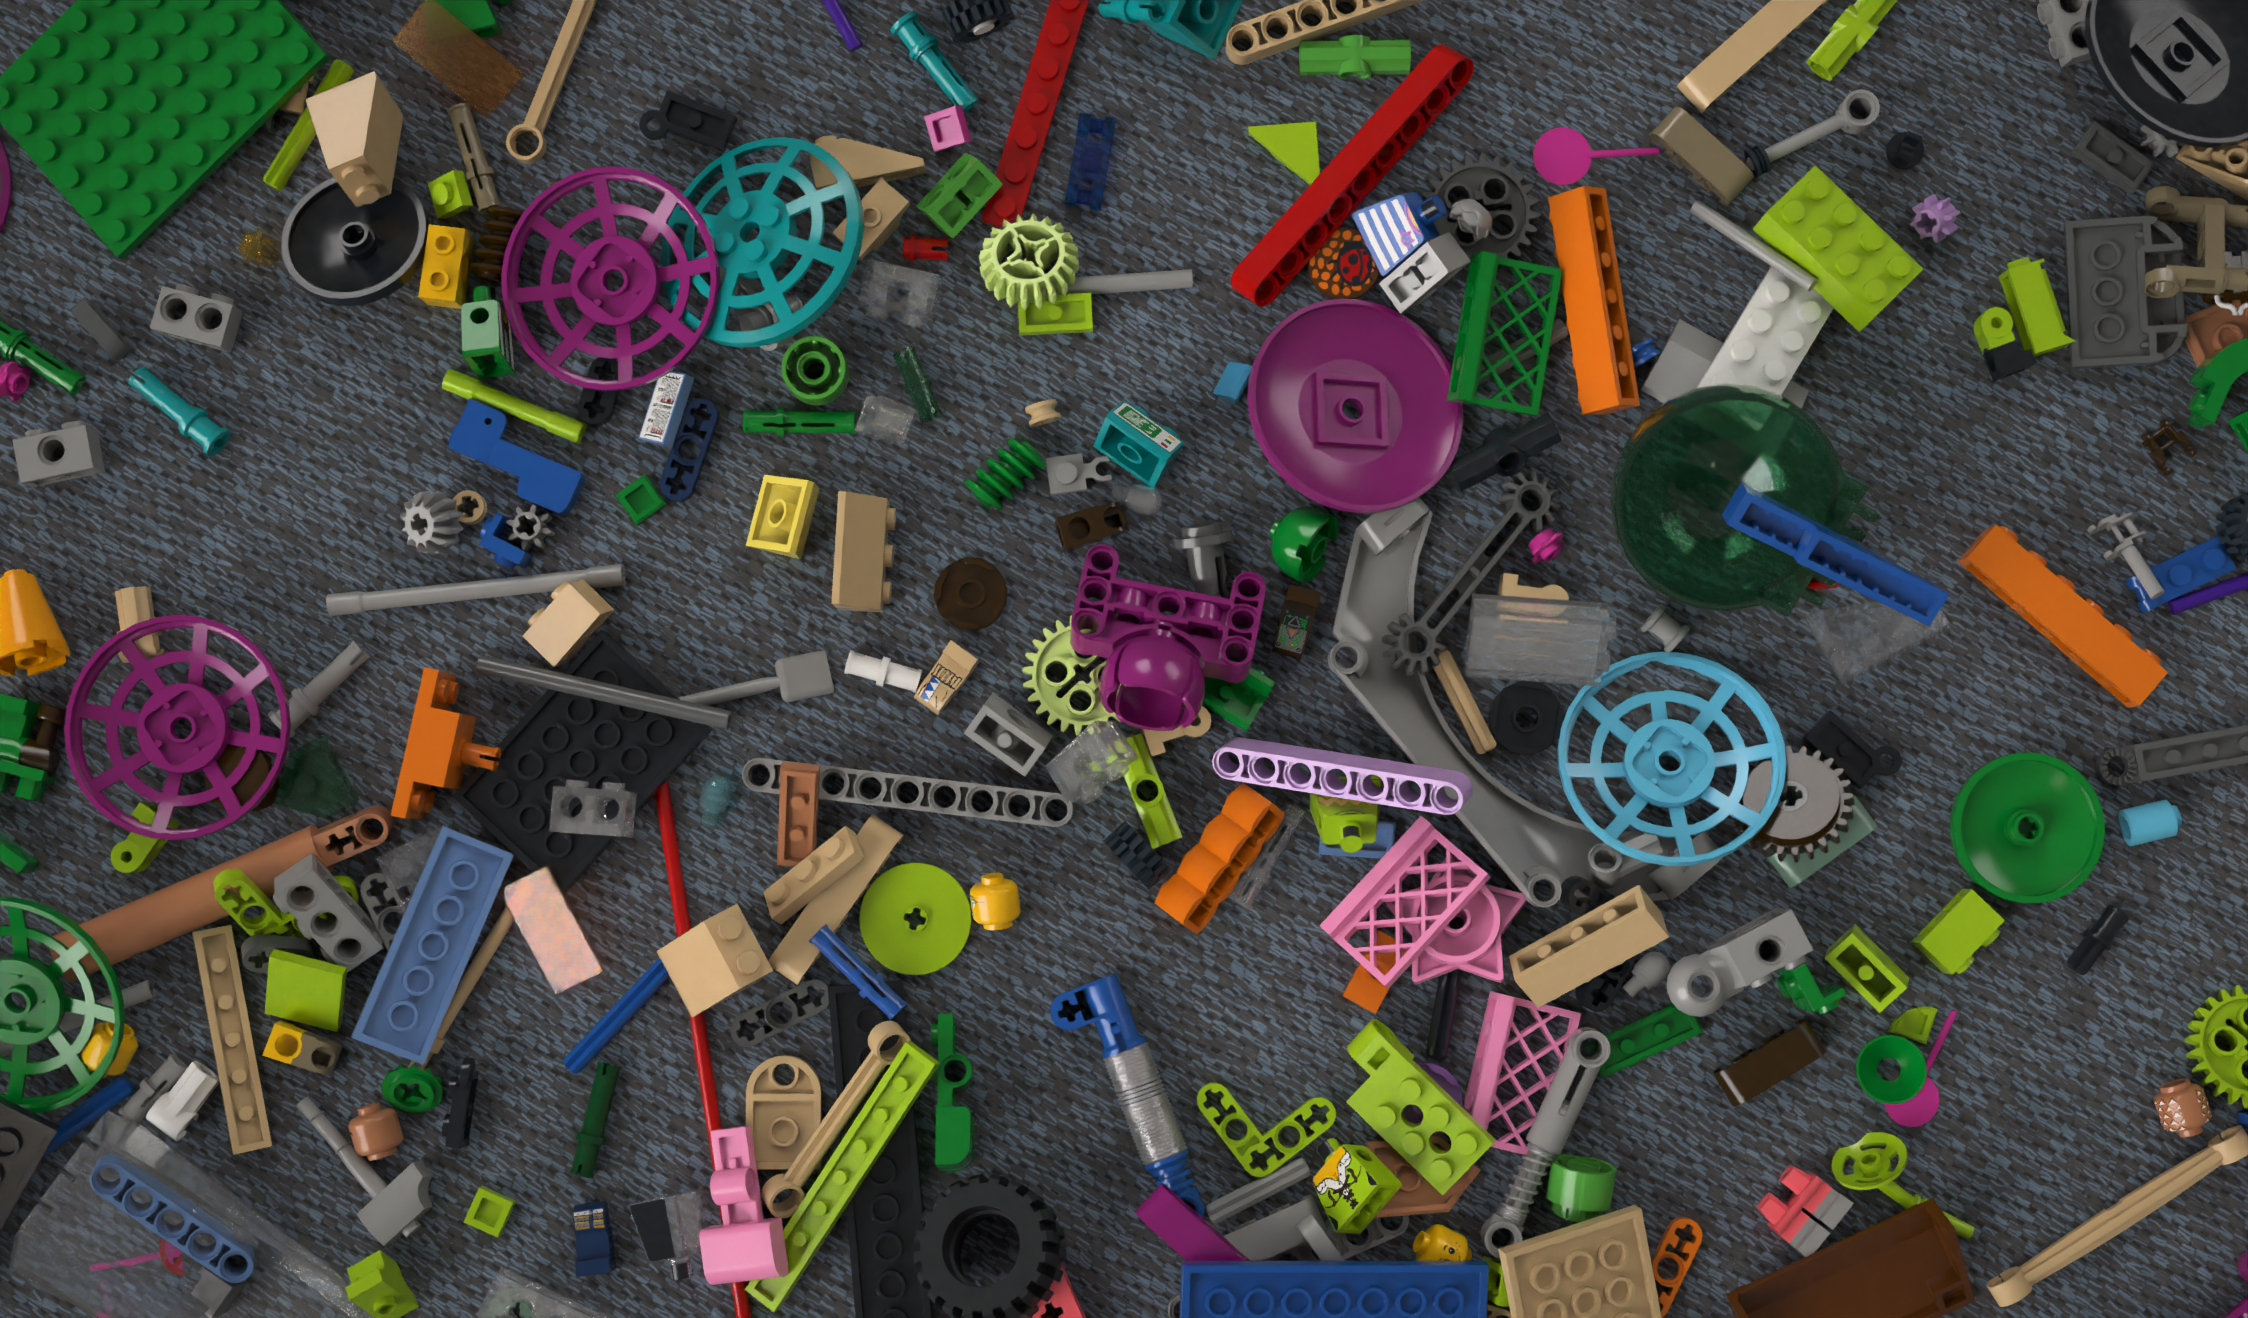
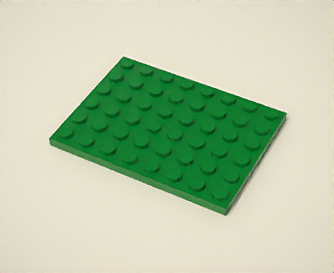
M77 0L0 76V123L117 258L125 259L319 71L331 57L281 0Z

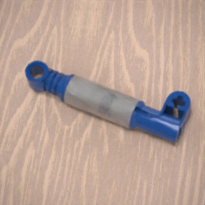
M1117 974L1105 976L1060 994L1051 1003L1050 1008L1051 1019L1055 1025L1061 1029L1073 1030L1095 1022L1104 1046L1102 1052L1103 1061L1107 1065L1106 1068L1108 1069L1107 1072H1109L1110 1079H1112V1086H1114L1115 1092H1118L1116 1096L1119 1097V1104L1122 1105L1121 1109L1124 1111V1118H1127V1125L1131 1129V1136H1133L1132 1139L1136 1143V1150H1138L1139 1157L1143 1161L1144 1169L1151 1172L1153 1177L1158 1176V1179L1154 1181L1156 1186L1163 1183L1183 1201L1191 1202L1195 1206L1196 1212L1203 1218L1205 1211L1204 1202L1200 1197L1197 1186H1191L1195 1181L1193 1177L1188 1178L1187 1176L1191 1173L1190 1168H1184L1188 1164L1186 1159L1189 1154L1184 1142L1185 1139L1181 1135V1128H1178V1121L1174 1117L1173 1107L1170 1106L1169 1096H1166L1165 1088H1162L1164 1084L1159 1079L1161 1076L1157 1075L1159 1071H1157V1064H1154L1155 1061L1153 1060L1152 1053H1150V1047L1147 1046L1146 1038L1138 1033ZM1083 990L1093 1018L1087 1020L1083 1009L1075 1013L1076 1020L1071 1021L1069 1016L1062 1017L1060 1010L1065 1007L1064 1001L1069 1000L1071 1005L1080 1003L1077 992Z

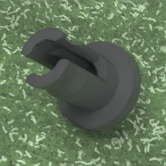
M1230 521L1203 523L1181 528L1182 536L1173 538L1174 548H1186L1190 579L1194 585L1195 592L1217 597L1230 596L1229 591H1226L1225 585L1227 573L1222 543L1233 540Z

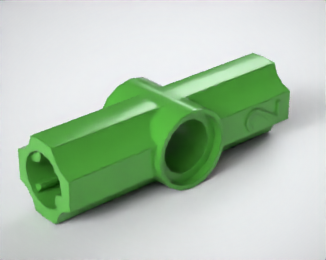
M1349 35L1339 38L1338 41H1300L1299 43L1300 75H1338L1341 79H1347V76H1361V79H1367L1371 75L1410 74V40H1371L1370 37L1363 35Z

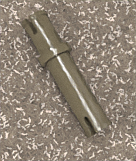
M468 103L456 104L448 108L447 112L450 116L467 169L465 174L466 182L472 185L479 213L488 214L487 210L489 207L502 206L493 182L495 173L493 167L488 166L471 113V106Z

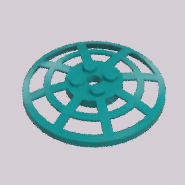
M787 137L764 138L745 143L726 152L709 164L683 193L688 200H691L705 183L717 172L723 170L724 178L718 181L704 195L696 207L704 218L709 230H711L719 265L726 270L720 292L718 291L712 326L709 325L703 336L720 345L738 348L760 347L779 342L800 332L816 321L833 304L853 273L861 251L864 232L863 206L859 191L851 175L833 155L818 145L802 139ZM788 147L777 163H756L737 169L736 160L750 153L768 148ZM802 151L809 152L825 163L835 175L838 183L816 190L815 186L805 175L791 166ZM770 173L761 190L744 193L740 179L754 174ZM784 177H787L797 183L805 195L786 204L775 193ZM727 187L730 202L722 208L718 215L704 213L712 200ZM844 197L847 225L844 244L841 252L821 246L825 227L822 204ZM677 204L669 218L668 225L675 233L677 232L678 225L688 226L684 241V249L687 253L688 261L707 257V251L696 258L694 257V241L697 227L686 211ZM811 209L812 225L810 237L807 241L796 237L797 225L795 216ZM759 227L760 231L757 238L747 242V236L750 231ZM663 237L661 249V267L671 265L672 247L665 237ZM790 252L802 255L795 267L778 282L774 270L787 259ZM814 260L833 266V271L817 294L802 308L793 313L784 294L804 277ZM701 274L691 276L694 286L701 294L709 298L710 286L702 278ZM739 278H760L765 289L751 295H734ZM680 279L663 282L665 293L673 309L678 298L676 293L679 291ZM771 302L780 320L770 326L755 330H726L730 308H753ZM685 308L681 319L696 331L701 321Z

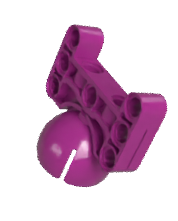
M1106 544L1093 546L1088 550L1085 557L1071 618L1070 644L1072 648L1082 655L1108 658L1100 677V697L1106 711L1109 713L1115 712L1116 717L1120 721L1134 727L1155 731H1172L1180 725L1187 727L1198 716L1205 698L1204 676L1225 680L1230 683L1242 682L1249 676L1266 592L1264 579L1254 572L1239 574L1234 579L1230 599L1117 578L1119 566L1117 551ZM1097 566H1104V567H1107L1108 569H1106V570H1099V569H1096L1095 567H1097ZM1249 593L1252 594L1254 597L1247 598L1241 594ZM1091 597H1096L1101 599V601L1092 602L1088 599ZM1170 611L1173 612L1175 615L1167 616L1162 614L1161 612ZM1244 625L1249 629L1241 630L1236 628L1235 626ZM1090 629L1094 631V633L1085 634L1082 633L1081 630ZM1230 657H1238V658H1240L1242 661H1241V662H1233V661L1229 660L1228 658H1230Z

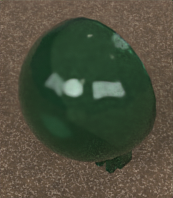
M1727 383L1694 388L1667 400L1645 417L1626 441L1615 466L1610 502L1614 530L1624 554L1647 584L1672 600L1698 609L1729 611L1765 605L1788 617L1800 598L1821 607L1826 598L1819 591L1807 587L1812 578H1815L1827 586L1834 587L1837 583L1836 581L1797 563L1793 556L1727 525L1722 516L1723 511L1742 482L1825 527L1862 543L1867 534L1861 528L1847 522L1853 513L1871 522H1875L1880 514L1860 503L1869 489L1868 485L1862 478L1842 469L1830 439L1807 412L1782 395L1753 385Z

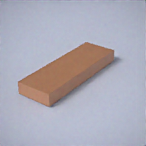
M782 762L780 768L777 865L795 867L817 849L820 765Z

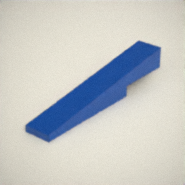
M1742 482L1722 513L1727 525L1793 556L1797 563L1927 626L1931 625L1950 595L1947 590Z

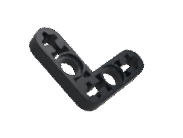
M1571 876L1561 884V903L1580 917L1615 898V896L1595 883L1579 876ZM1577 889L1591 898L1588 904L1579 900L1574 895ZM1640 953L1617 965L1616 968L1602 973L1610 977L1608 982L1598 975L1591 981L1576 987L1575 996L1577 1001L1582 1006L1595 1012L1607 1009L1616 997ZM1593 988L1600 992L1597 998L1591 995Z

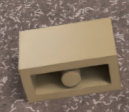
M583 579L570 583L565 581L560 584L551 594V598L554 600L546 609H539L529 619L528 624L531 627L522 636L553 667L567 663L614 611Z

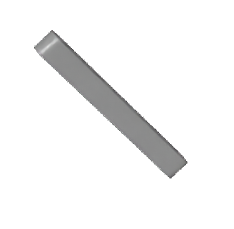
M754 758L748 761L742 770V780L745 786L753 791L780 795V768L783 761L766 758ZM759 765H765L770 771L768 782L762 786L756 785L752 779L753 770ZM820 765L819 799L1049 827H1062L1068 824L1074 814L1071 800L1059 793ZM838 773L844 780V787L840 793L832 795L827 791L825 783L830 775ZM869 778H876L881 784V792L874 799H868L862 792L863 783ZM913 782L917 786L919 794L914 802L906 804L900 799L899 790L903 784ZM942 787H951L956 794L955 802L948 808L940 807L936 801V794ZM980 791L989 792L993 798L992 807L986 812H978L973 806V798ZM1018 795L1027 797L1030 802L1029 812L1022 817L1014 816L1009 806L1011 800ZM1053 800H1061L1067 806V815L1060 821H1053L1047 816V805Z

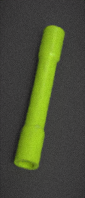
M449 369L443 378L442 389L468 400L472 399L528 421L574 443L579 444L587 428V424L534 405L485 385L480 380L453 369Z

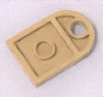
M780 1055L761 1063L748 1080L746 1087V1125H751L757 1170L789 1169L822 1122V1086L816 1071L806 1061L795 1056ZM785 1063L793 1068L795 1077L791 1084L781 1085L775 1080L774 1070L779 1064ZM822 1160L815 1169L822 1168Z

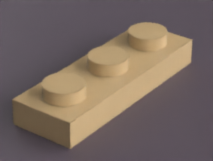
M844 826L763 892L771 919L783 924L864 859L855 831Z

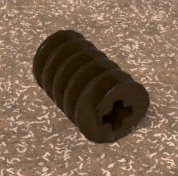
M494 206L489 207L487 210L488 215L494 220L483 223V228L490 234L480 235L478 239L486 248L476 249L474 252L475 257L482 262L472 263L470 270L479 278L502 286L501 273L505 250L511 233L523 211L510 207Z

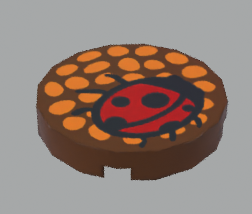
M1346 227L1338 228L1307 263L1309 280L1317 291L1331 300L1360 298L1372 288L1379 274V269L1360 231Z

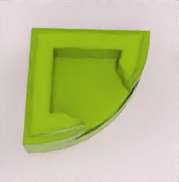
M1926 1006L1910 1008V1010H1906L1905 1013L1902 1012L1901 1016L1898 1015L1895 1018L1888 1032L1927 1044L1938 1009Z

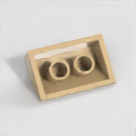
M838 491L831 604L839 610L883 612L884 604L891 603L892 583L885 582L886 567H893L894 545L887 544L888 530H895L896 508H890V502L887 498Z

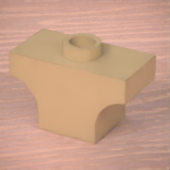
M882 178L861 200L864 217L862 247L858 257L861 260L872 250L877 251L899 227L902 215L910 206L909 201ZM847 217L832 233L842 244H844Z

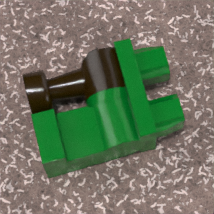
M0 694V792L6 793L11 774L20 776L15 796L32 801H40L47 783L54 784L57 774L55 772L60 762V754L54 745L58 724L65 725L66 710ZM37 715V718L43 720L36 739H31Z

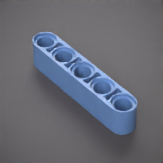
M108 1153L97 1160L90 1176V1184L98 1195L223 1280L230 1283H240L251 1275L254 1267L255 1250L247 1240L124 1156L117 1153ZM104 1168H113L119 1172L121 1178L109 1182L101 1177L100 1171ZM136 1190H146L152 1195L153 1199L147 1203H139L133 1199L132 1193ZM176 1211L184 1217V1221L180 1224L172 1225L167 1223L163 1216L168 1212ZM201 1233H208L215 1238L216 1242L209 1246H202L196 1242L195 1237ZM234 1254L241 1255L247 1260V1263L241 1267H233L227 1263L226 1259Z

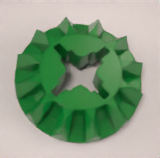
M416 1062L410 1068L399 1064L395 1070H388L381 1086L384 1099L394 1108L408 1113H422L433 1109L441 1101L444 1090L441 1086V1076L432 1075L431 1067L424 1070L418 1069ZM420 1084L419 1088L414 1087L412 1090L409 1089L405 1092L407 1085Z

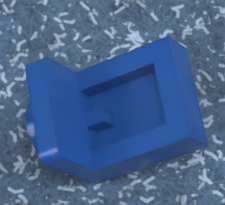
M496 513L493 518H488L481 529L480 537L482 540L479 545L496 553L493 561L511 570L514 569L516 564L526 568L533 555L500 539L508 525L506 521L510 519L499 513Z

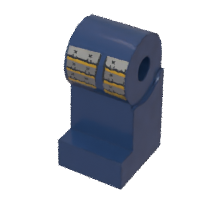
M607 1201L576 1204L573 1210L577 1261H575L576 1277L611 1273L617 1268Z

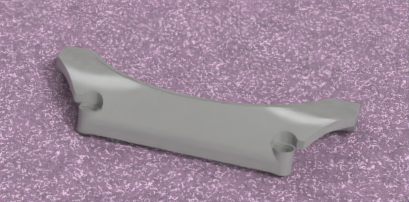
M1420 497L1400 508L1373 513L1355 529L1356 532L1353 535L1332 632L1339 642L1334 645L1328 654V665L1331 671L1340 677L1412 764L1459 771L1469 777L1472 782L1473 792L1467 802L1455 813L1456 816L1523 893L1528 903L1537 907H1551L1558 900L1560 901L1562 893L1561 884L1565 879L1571 876H1579L1589 880V852L1593 846L1603 841L1591 832L1585 824L1564 819L1536 807L1511 792L1487 773L1466 751L1449 728L1433 698L1425 675H1421L1417 668H1415L1413 675L1407 676L1404 671L1405 663L1397 670H1394L1391 666L1397 659L1395 655L1389 658L1383 656L1384 651L1392 648V645L1382 642L1384 635H1393L1387 628V625L1392 621L1400 625L1399 616L1407 613L1412 623H1415L1414 591L1417 567L1433 513ZM1408 635L1406 637V647L1412 653H1419L1416 636ZM1350 649L1355 655V665L1346 669L1340 667L1335 659L1338 650ZM1444 786L1445 792L1450 798L1458 799L1456 790L1452 787ZM1624 831L1617 840L1636 831ZM1706 832L1691 836L1696 855L1719 848ZM1657 836L1663 850V856L1680 857L1675 838ZM1723 857L1712 862L1692 866H1664L1650 863L1621 877L1619 883L1613 888L1604 890L1617 897L1640 885L1652 901L1672 900L1688 889ZM1602 862L1597 865L1601 869L1613 867L1608 862ZM1540 879L1546 880L1551 886V894L1544 901H1539L1533 894L1534 884ZM1579 889L1574 893L1579 900L1587 904L1591 899L1581 893Z

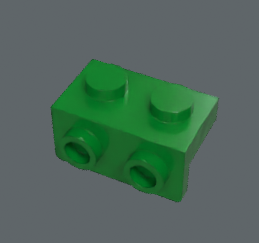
M1235 657L1228 658L1233 662H1241ZM1251 668L1249 676L1239 683H1230L1225 680L1204 676L1205 698L1202 705L1244 731H1247L1275 682L1257 668Z
M1805 963L1790 970H1786L1784 967L1777 969L1780 977L1776 978V983L1786 999L1792 997L1796 1007L1810 1012L1818 1010L1819 1014H1823L1840 1005L1838 999L1847 995L1844 988L1826 984L1818 988Z

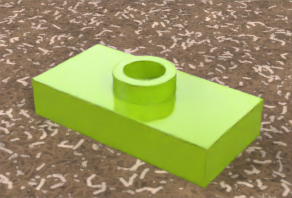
M1091 293L1066 294V296L1056 294L1055 303L1052 304L1047 299L1043 300L1041 309L1035 303H1029L1027 309L1024 310L1021 307V302H1018L1020 336L1093 332Z

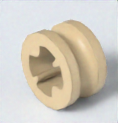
M1056 399L1037 402L1025 408L1026 414L1031 415L1030 427L1041 426L1061 419L1060 413L1055 411V406L1058 405Z
M471 490L458 493L453 498V500H456L455 510L457 512H460V508L465 506V499L471 498V501L474 503L478 502V508L473 510L474 516L468 517V514L463 512L458 518L459 521L468 525L481 522L487 513L485 499L477 492Z

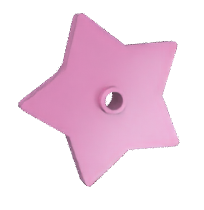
M1453 855V863L1461 862ZM1445 857L1444 861L1442 862V864L1447 863L1446 857ZM1470 869L1453 870L1454 888L1467 887L1476 877V874ZM1447 871L1436 872L1428 883V890L1447 889ZM1484 884L1455 916L1464 921V926L1460 929H1451L1448 924L1412 963L1413 983L1420 984L1456 969L1502 983L1504 981L1501 936L1527 901L1523 893ZM1421 887L1406 892L1421 891ZM1447 896L1428 898V916L1441 915L1447 909ZM1421 899L1402 900V918L1421 917ZM1395 901L1385 902L1388 909L1395 916ZM1421 924L1403 926L1412 936V943H1415L1422 936Z

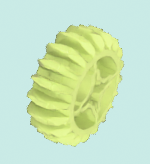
M1033 213L1030 219L1025 221L1018 214L1016 223L1013 224L1004 219L1002 223L1003 230L992 227L991 238H984L983 250L979 254L980 274L985 280L986 288L988 291H994V296L998 301L1006 298L1010 308L1016 302H1021V307L1024 310L1027 309L1029 303H1035L1041 309L1043 300L1047 299L1054 304L1056 294L1066 296L1068 291L1067 285H1074L1076 280L1075 273L1079 270V260L1077 259L1078 248L1073 244V237L1070 235V232L1064 233L1061 223L1052 226L1048 216L1039 222ZM1014 250V253L1007 257V261L1001 264L1003 258L1010 251ZM1058 259L1055 266L1045 274L1044 270L1051 266L1052 261Z

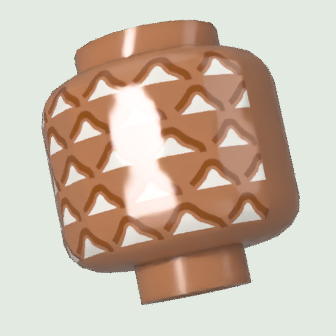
M2189 1078L2177 1079L2160 1085V1092L2155 1095L2154 1104L2163 1128L2169 1132H2179L2182 1138L2202 1133V1126L2208 1123L2212 1117L2203 1088L2198 1084L2191 1083Z

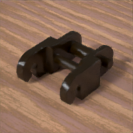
M2162 419L2159 422L2161 426L2151 435L2143 433L2141 438L2144 440L2142 445L2144 447L2148 446L2152 450L2148 455L2162 473L2168 476L2172 473V469L2164 466L2167 462L2163 457L2164 451L2175 443H2179L2189 457L2195 456L2197 451L2194 448H2189L2191 442L2182 430L2176 432L2172 422ZM2166 433L2171 440L2162 447H2159L2155 441Z

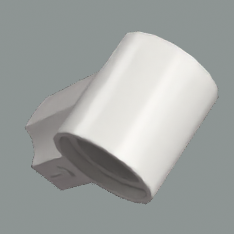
M193 1061L170 1092L163 1094L148 1111L146 1119L172 1139L179 1141L186 1135L187 1131L185 1129L192 1119L195 1121L198 1119V1110L220 1083L218 1075L205 1065Z

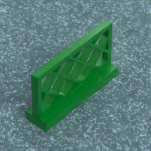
M1486 251L1478 252L1471 255L1470 258L1471 262L1469 264L1446 401L1538 416L1562 269L1503 258L1495 253ZM1498 266L1510 268L1518 280L1517 283L1506 291H1503L1496 281ZM1521 271L1530 273L1524 277ZM1537 274L1550 276L1548 292L1540 298L1537 297L1527 282ZM1522 286L1532 304L1520 313H1517L1507 295ZM1495 291L1497 297L1493 299V293ZM1546 300V306L1544 308L1542 302ZM1501 301L1512 318L1497 328L1490 318V311L1492 306ZM1536 308L1543 318L1542 329L1532 335L1521 318ZM1513 323H1516L1526 340L1512 350L1501 332ZM1489 328L1491 333L1488 336H1486L1487 329ZM1495 337L1506 355L1491 365L1484 355V347L1488 341ZM1538 337H1540L1539 344L1536 341ZM1530 344L1537 355L1536 365L1526 372L1515 354ZM1509 359L1520 377L1505 386L1494 369ZM1481 365H1483L1485 370L1480 373ZM1534 373V377H1533V381H1532L1529 376ZM1487 374L1490 375L1500 390L1489 399L1476 396L1479 380ZM1522 381L1525 382L1531 392L1529 406L1517 404L1509 392ZM1504 396L1507 402L1498 401L1497 399Z

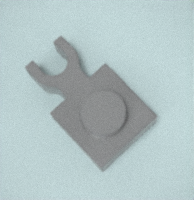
M1082 453L1045 458L1051 496L1087 491L1086 480L1094 479L1097 482L1112 481L1111 474L1101 476L1096 472L1098 464L1109 462L1108 456L1097 457L1091 463L1086 464L1083 463Z

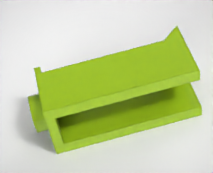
M2024 257L2008 263V270L1999 275V279L2023 351L2031 349L2034 357L2065 348L2076 342V340L2063 334L2066 332L2054 293L2045 268L2041 269L2040 266L2045 262L2044 258L2031 262L2029 257Z

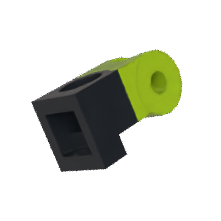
M2000 307L1986 310L1976 319L1973 327L1975 337L1993 382L2027 370L2037 363L2031 349L2021 353L2016 338L2012 333V316L2007 310Z

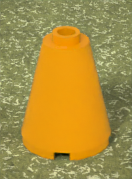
M13 569L5 572L3 577L0 578V674L16 676L15 670L27 669L29 676L63 666L66 663L65 656L70 657V649L35 575L27 573L23 569Z

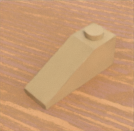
M833 135L823 136L815 140V145L833 155L849 172L857 188L874 185L880 178L888 182L927 174L924 160L920 157L846 138L837 139ZM809 153L816 189L819 190L837 184L838 181L835 175L825 163Z

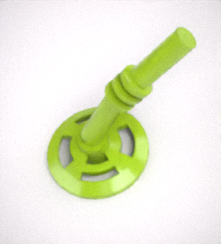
M1884 1132L1867 1133L1857 1143L1839 1148L1832 1159L1831 1166L1836 1180L1847 1188L1855 1190L1878 1188L1906 1210L1913 1205L1928 1200L1926 1198L1921 1199V1196L1918 1194L1911 1195L1893 1181L1905 1169L1908 1161V1152L1904 1143L1892 1134ZM1870 1146H1885V1147H1886L1885 1150H1884V1149H1880V1148H1871V1149H1867V1150H1864V1151L1861 1150V1149H1863V1148L1870 1147ZM1898 1154V1165L1894 1171H1890L1892 1166L1890 1160ZM1850 1158L1855 1161L1853 1164L1854 1173L1844 1175L1845 1163ZM1943 1211L1955 1228L1956 1234L1969 1240L1974 1233V1226Z

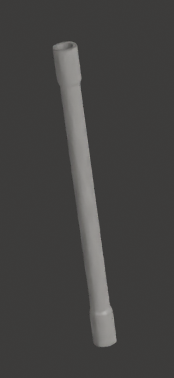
M623 564L589 567L584 570L401 589L334 593L327 595L326 606L330 616L363 613L368 610L551 592L565 581L570 583L581 579L585 580L593 589L626 585L625 576H622L625 575Z

